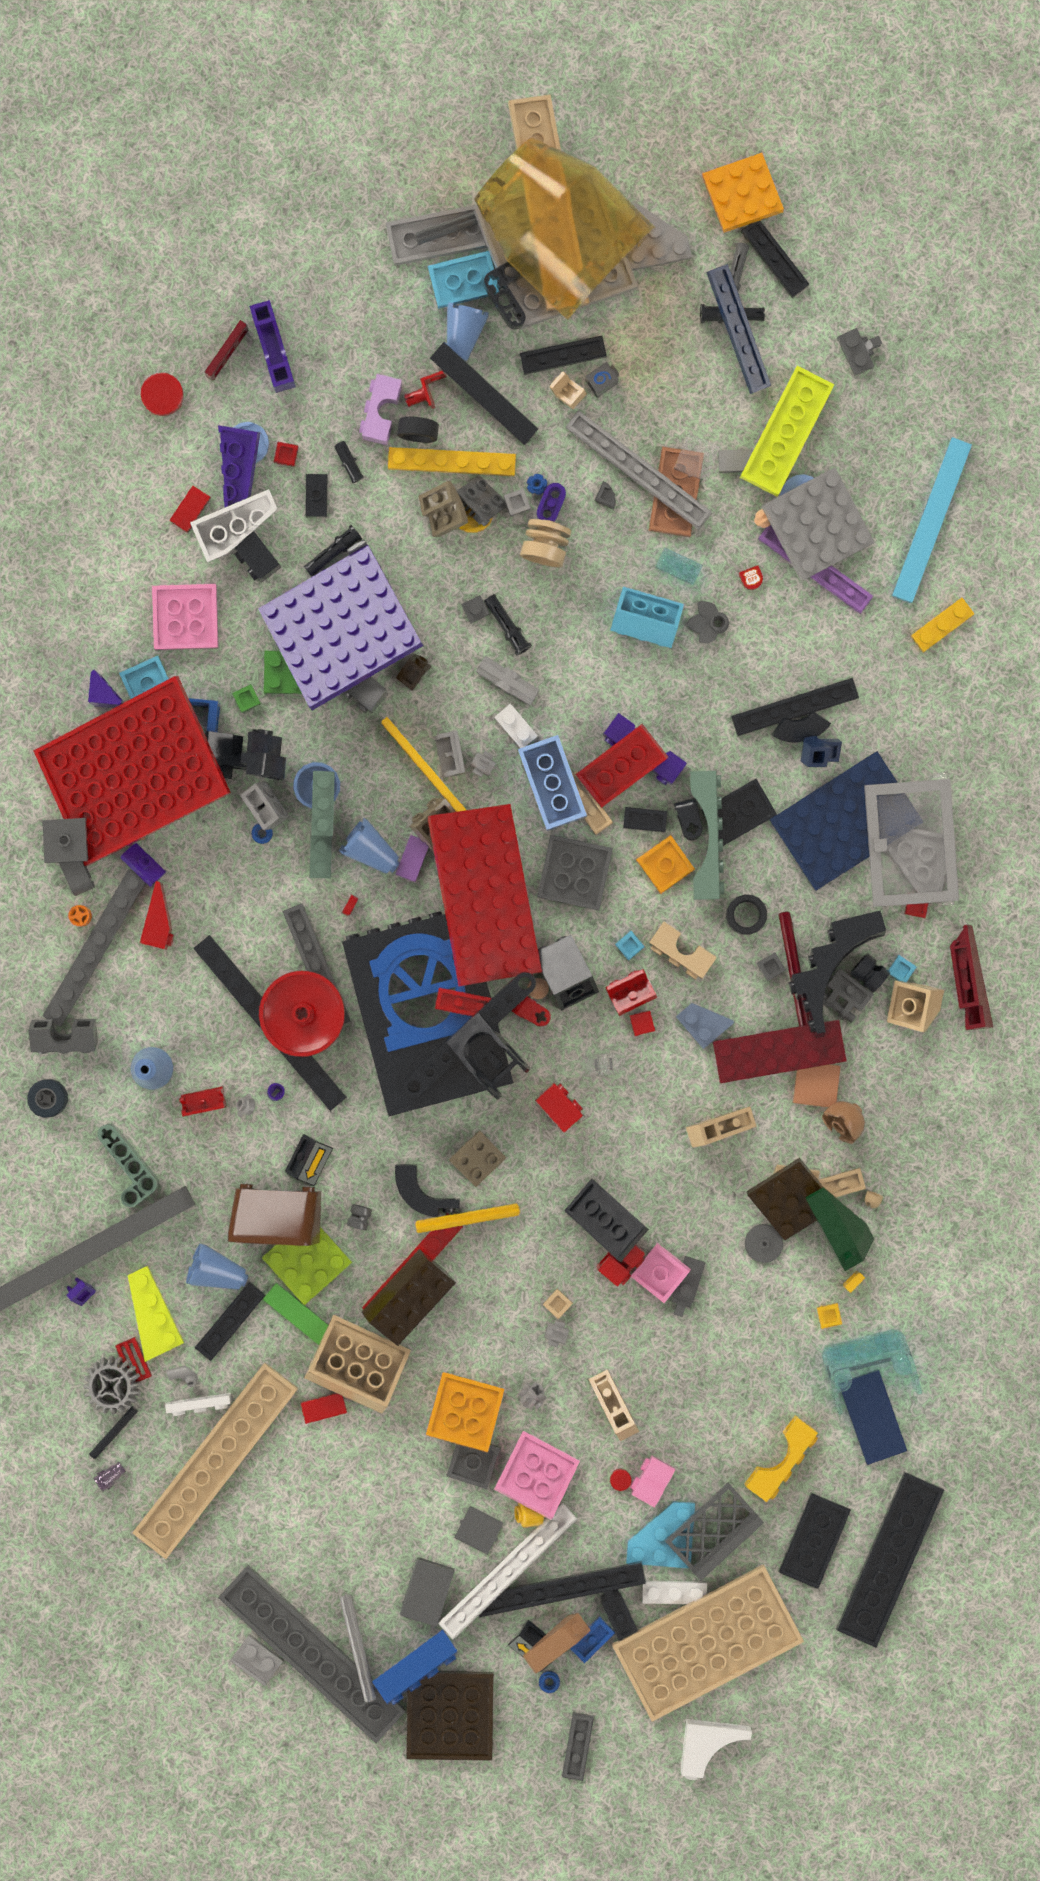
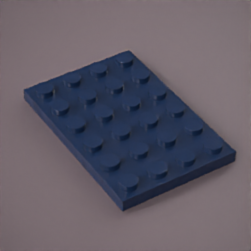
M878 751L769 820L815 891L869 857L864 785L898 783ZM905 793L876 795L880 839L887 838V845L923 823V820Z

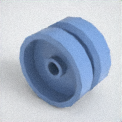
M320 762L304 765L294 778L293 790L296 798L303 805L311 809L313 771L335 772L331 766ZM336 772L334 780V801L336 800L340 792V780Z

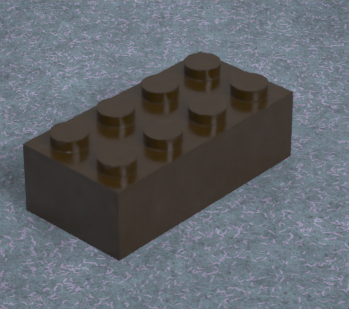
M419 1249L361 1313L369 1324L399 1346L456 1282L446 1270Z

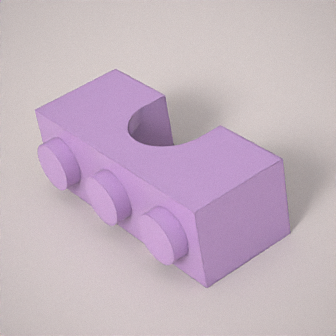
M380 374L376 375L375 380H371L369 392H372L371 400L366 401L364 412L367 413L365 421H361L359 429L363 440L388 446L392 421L381 418L378 412L380 407L386 403L398 405L402 380Z

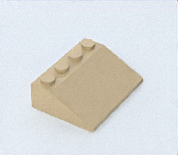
M333 1315L304 1378L382 1414L388 1407L411 1350L401 1345L397 1346L386 1338Z

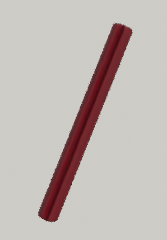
M786 911L779 913V920L791 980L793 974L801 973L791 914ZM793 994L799 1026L808 1025L810 1020L809 1012L805 1013L802 1000H805V998L796 1000L795 994Z

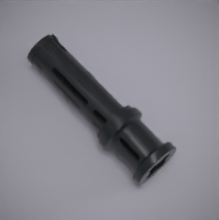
M701 304L700 323L705 321L724 322L719 307ZM764 307L744 308L748 321H764Z
M349 525L347 531L340 536H336L330 546L303 567L312 577L342 552H347L350 546L358 540L361 541L363 538L352 525Z
M493 594L485 599L484 603L505 632V639L515 649L516 656L530 649L532 644L527 642L521 633L522 629L519 626H515L496 595Z

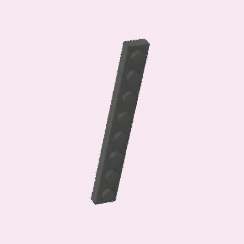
M128 869L42 1015L48 1020L53 1019V1023L60 1027L64 1024L146 884L132 870Z

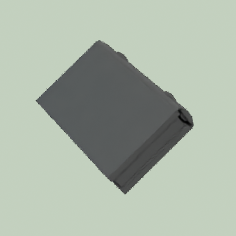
M417 1557L414 1568H412L413 1571L404 1600L402 1601L400 1615L437 1627L455 1568Z

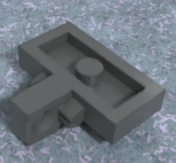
M855 328L837 337L854 376L874 368L870 356L874 354L873 349L880 347L882 344L879 336L869 340L867 336L861 338L858 329Z

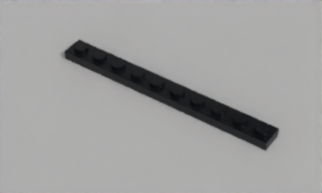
M211 935L207 936L193 949L261 1028L259 1008L262 996ZM280 1051L330 1111L347 1098L313 1056H292Z

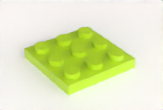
M321 1226L320 1243L310 1246L275 1245L262 1257L303 1305H306L352 1263L349 1257Z

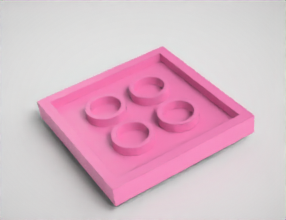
M216 584L152 586L154 650L219 648Z
M523 1431L494 1490L551 1520L580 1461Z

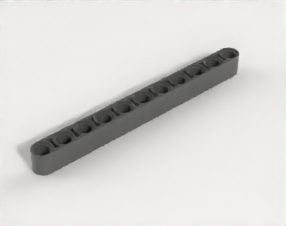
M182 1187L0 1287V1311L196 1205L187 1187Z

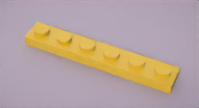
M389 447L388 470L515 476L516 454Z

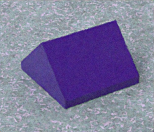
M95 669L92 670L88 702L94 707L115 708L124 703L103 676Z

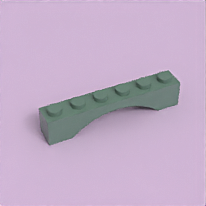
M690 771L691 794L703 809L709 830V845L706 858L700 870L693 878L694 900L720 899V894H724V882H720V873H724V862L719 860V852H723V839H719V830H723L722 817L718 818V809H722V796H718V788H721V775H717V771Z

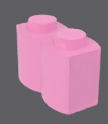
M651 1455L650 1459L645 1458L640 1468L643 1472L639 1478H634L630 1488L633 1489L631 1492L633 1496L655 1508L675 1468Z

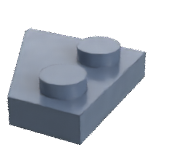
M693 1003L676 1016L703 1049L735 1023L729 1018Z

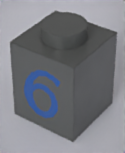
M605 362L586 375L585 381L598 398L618 384L619 373L613 365L609 366Z

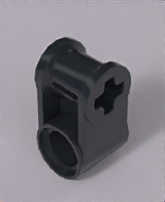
M692 798L674 803L683 836L690 841L698 839L702 832V824L696 799ZM690 825H692L693 828L698 829L696 830L695 835H692L691 832H687Z

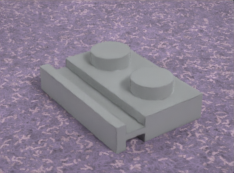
M249 1634L230 1661L265 1686L284 1659Z

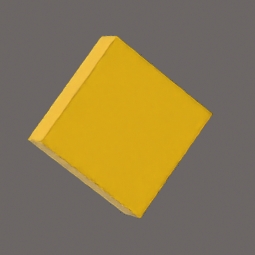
M855 1271L843 1283V1287L851 1293L865 1277L859 1271Z
M838 1303L816 1307L821 1329L842 1325Z

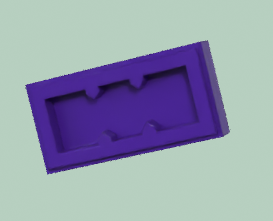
M137 843L133 844L120 857L150 887L166 873Z

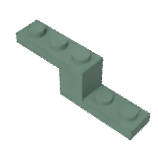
M313 771L309 878L331 879L335 772Z

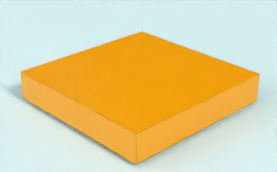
M671 835L636 859L660 894L695 870Z

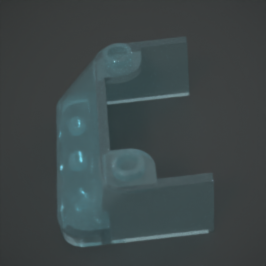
M890 1329L826 1346L821 1353L834 1408L839 1415L843 1414L838 1393L850 1388L852 1384L850 1372L892 1361L894 1370L900 1375L910 1374L913 1390L917 1394H922L914 1359L904 1334L898 1329Z

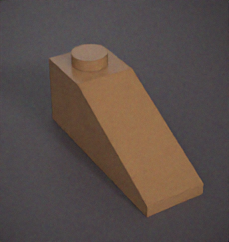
M579 1613L568 1615L527 1651L523 1658L536 1674L577 1644L591 1630Z

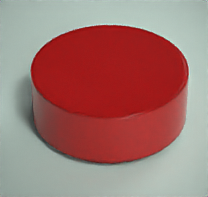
M351 894L341 913L350 916L359 900L358 897Z
M622 1468L614 1470L610 1475L611 1486L617 1491L628 1489L631 1485L630 1473Z

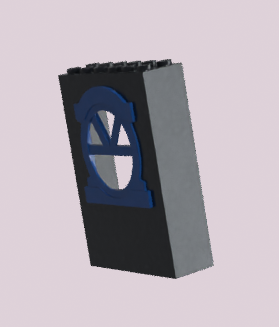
M441 911L429 914L428 919L422 920L421 917L408 920L409 924L401 926V923L397 922L387 925V930L381 931L380 928L368 930L367 935L360 937V934L356 933L346 936V941H342L388 1117L487 1091L460 1059L420 1096L411 1097L405 1093L403 1088L405 1079L472 1016L450 1012L447 1018L440 1024L429 1028H418L404 1022L396 1014L391 1004L438 992L439 988L450 989L454 987L459 992L491 998L487 982L458 986L446 915H442ZM426 955L429 957L421 987L399 966L403 960L411 956ZM440 961L449 970L452 979L431 984L436 963ZM395 973L411 990L389 995L388 989L391 975ZM497 1024L493 1028L501 1035L499 1025ZM499 1044L491 1051L503 1063L500 1069L497 1070L485 1056L476 1064L490 1080H493L509 1065L506 1051ZM511 1070L494 1085L496 1088L514 1083ZM412 1080L408 1083L411 1091H417L421 1087L417 1080Z

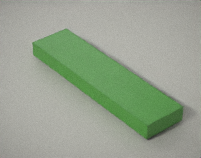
M276 1282L263 1300L319 1345L329 1324Z

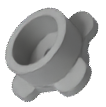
M247 1094L238 1100L236 1105L238 1117H242L243 1114L249 1116L253 1113L255 1100L251 1099V1094Z

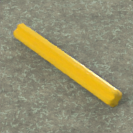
M516 1203L418 1220L415 1223L417 1233L514 1217L520 1214V1208Z

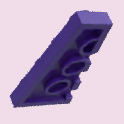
M218 425L223 464L221 465V470L224 477V508L251 497L261 432Z

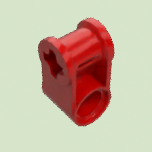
M529 996L511 1011L539 1027L547 1025L551 1020L550 1011L536 1003L537 1001ZM544 1011L547 1018L546 1021L537 1022L538 1017L536 1013Z

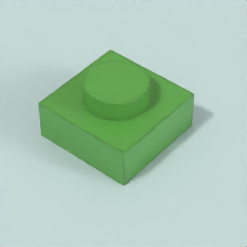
M252 684L232 693L241 713L261 704Z

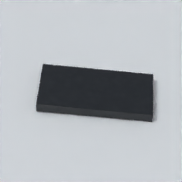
M593 1179L586 1184L564 1210L620 1262L649 1230Z
M811 1492L778 1572L819 1589L851 1509Z

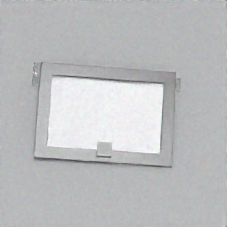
M949 773L928 774V781L864 785L873 907L941 902L942 906L955 905L954 901H959Z

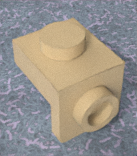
M565 372L556 377L550 385V389L555 397L571 409H574L587 395L586 391L570 380Z

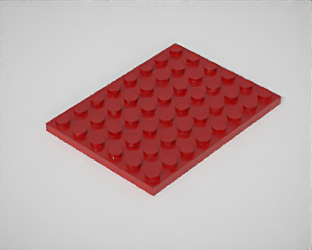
M174 676L33 750L63 819L86 818L88 861H83L84 866H89L231 794L179 676Z

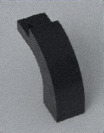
M417 1164L395 1165V1180L398 1191L403 1200L415 1211L427 1216L438 1217L439 1208H443V1212H455V1208H460V1198H433L421 1190L417 1180Z

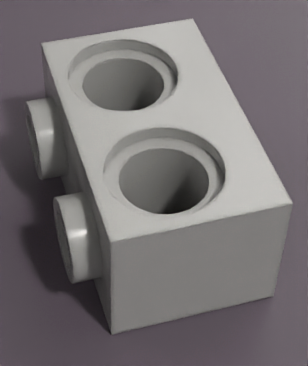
M267 782L255 783L240 795L263 830L274 829L290 817Z

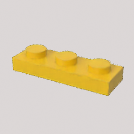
M961 597L913 633L911 638L924 653L975 613Z

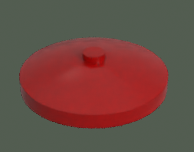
M310 971L290 972L277 978L265 991L259 1008L260 1025L268 1041L283 1053L300 1057L316 1055L328 1049L339 1037L345 1022L344 1001L336 986L324 976Z

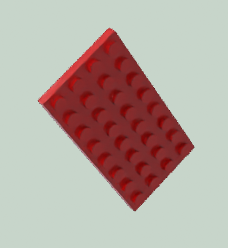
M511 804L428 816L458 986L512 978L524 971L531 974L542 972Z

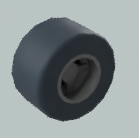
M44 1079L34 1083L27 1095V1104L30 1110L35 1115L43 1118L54 1117L60 1114L68 1103V1093L65 1086L53 1079Z

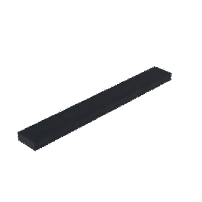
M642 1561L507 1588L479 1615V1618L646 1584Z

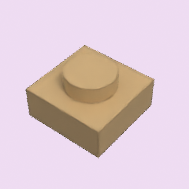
M557 1288L543 1303V1306L559 1319L573 1302Z

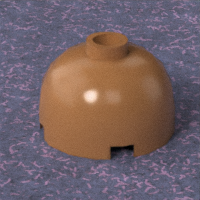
M839 1101L832 1104L823 1113L822 1120L831 1132L832 1128L841 1134L839 1139L843 1142L853 1144L864 1131L865 1120L862 1109L855 1103Z

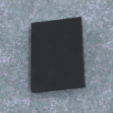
M757 778L722 797V809H718V818L722 817L723 830H719V839H723V846L777 815Z

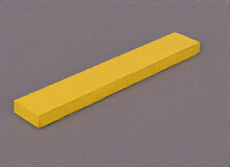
M388 717L383 719L381 724L455 811H465L464 806Z

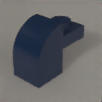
M816 736L806 737L803 741L800 761L807 767H827L828 762H839L842 741L839 739H819Z

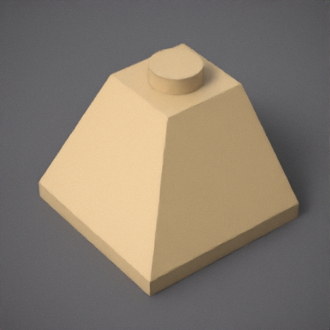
M895 981L887 1022L926 1032L940 1012L944 990L922 984Z

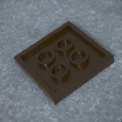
M799 1157L749 1189L747 1196L786 1241L817 1221L805 1197L823 1188V1186Z

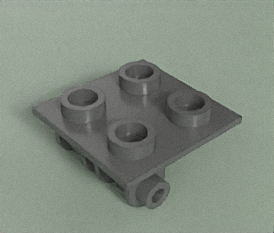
M480 475L457 490L465 511L467 512L471 508L472 511L469 515L472 516L476 513L473 518L479 525L486 526L490 522L489 519L507 507L502 496Z

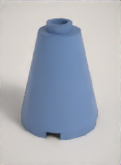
M448 302L447 345L467 361L488 319L489 312H483L482 315L483 310L460 304L459 306L455 305L453 308L454 303Z
M365 818L347 836V845H341L339 852L385 874L389 871L393 873L400 864L397 861L399 856Z
M156 1047L144 1048L132 1060V1077L142 1088L149 1090L159 1089L166 1085L172 1077V1060L162 1049Z
M198 1245L192 1258L194 1259L192 1266L188 1270L187 1284L237 1290L241 1286L244 1287L248 1279V1274H245L246 1269L207 1245Z

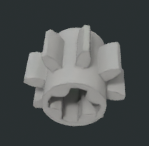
M484 751L483 755L477 752L470 765L474 768L472 773L479 777H482L483 774L489 776L496 764L492 760L493 755Z
M555 1320L554 1324L548 1323L544 1338L549 1339L548 1345L558 1348L559 1343L565 1344L569 1329L564 1328L565 1322Z
M527 1382L518 1394L521 1396L522 1405L529 1409L534 1406L536 1409H539L547 1398L544 1395L543 1387L537 1383L530 1385Z

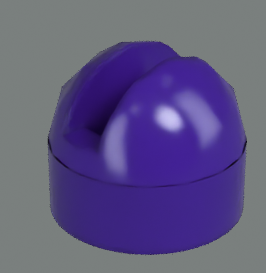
M279 1083L271 1084L267 1090V1096L272 1101L281 1100L285 1094L284 1087ZM276 1089H279V1093H277L276 1096L273 1097V1092Z

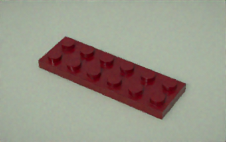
M839 1019L824 1022L826 1032L824 1037L815 1038V1034L810 1032L809 1026L804 1025L713 1041L720 1084L847 1062Z

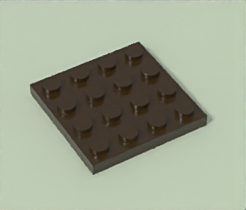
M439 1671L430 1679L427 1676L420 1681L422 1685L413 1692L407 1691L406 1759L492 1761L494 1672Z

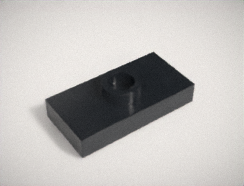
M306 474V517L327 518V474Z
M625 807L623 829L665 833L668 811Z

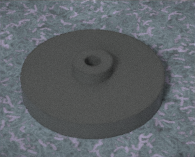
M760 1224L753 1227L747 1233L745 1248L753 1260L768 1263L778 1258L781 1254L783 1238L773 1226Z

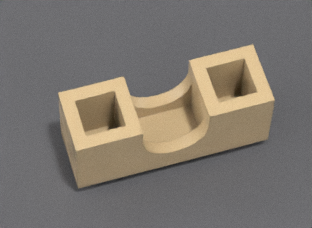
M662 922L649 941V944L652 945L650 949L660 956L664 953L670 957L668 961L677 968L682 965L687 969L685 973L696 980L697 977L703 979L717 957L701 946H697L691 955L681 954L676 947L677 939L681 933L666 922Z

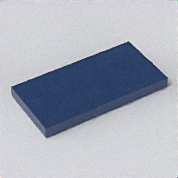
M879 1369L838 1383L866 1464L870 1465L907 1452Z

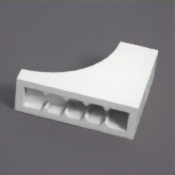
M686 1719L681 1775L689 1780L703 1778L709 1760L720 1748L735 1741L751 1740V1727Z

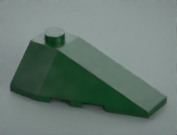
M825 1187L805 1197L831 1250L844 1271L863 1262L874 1241V1237L866 1222L842 1204Z

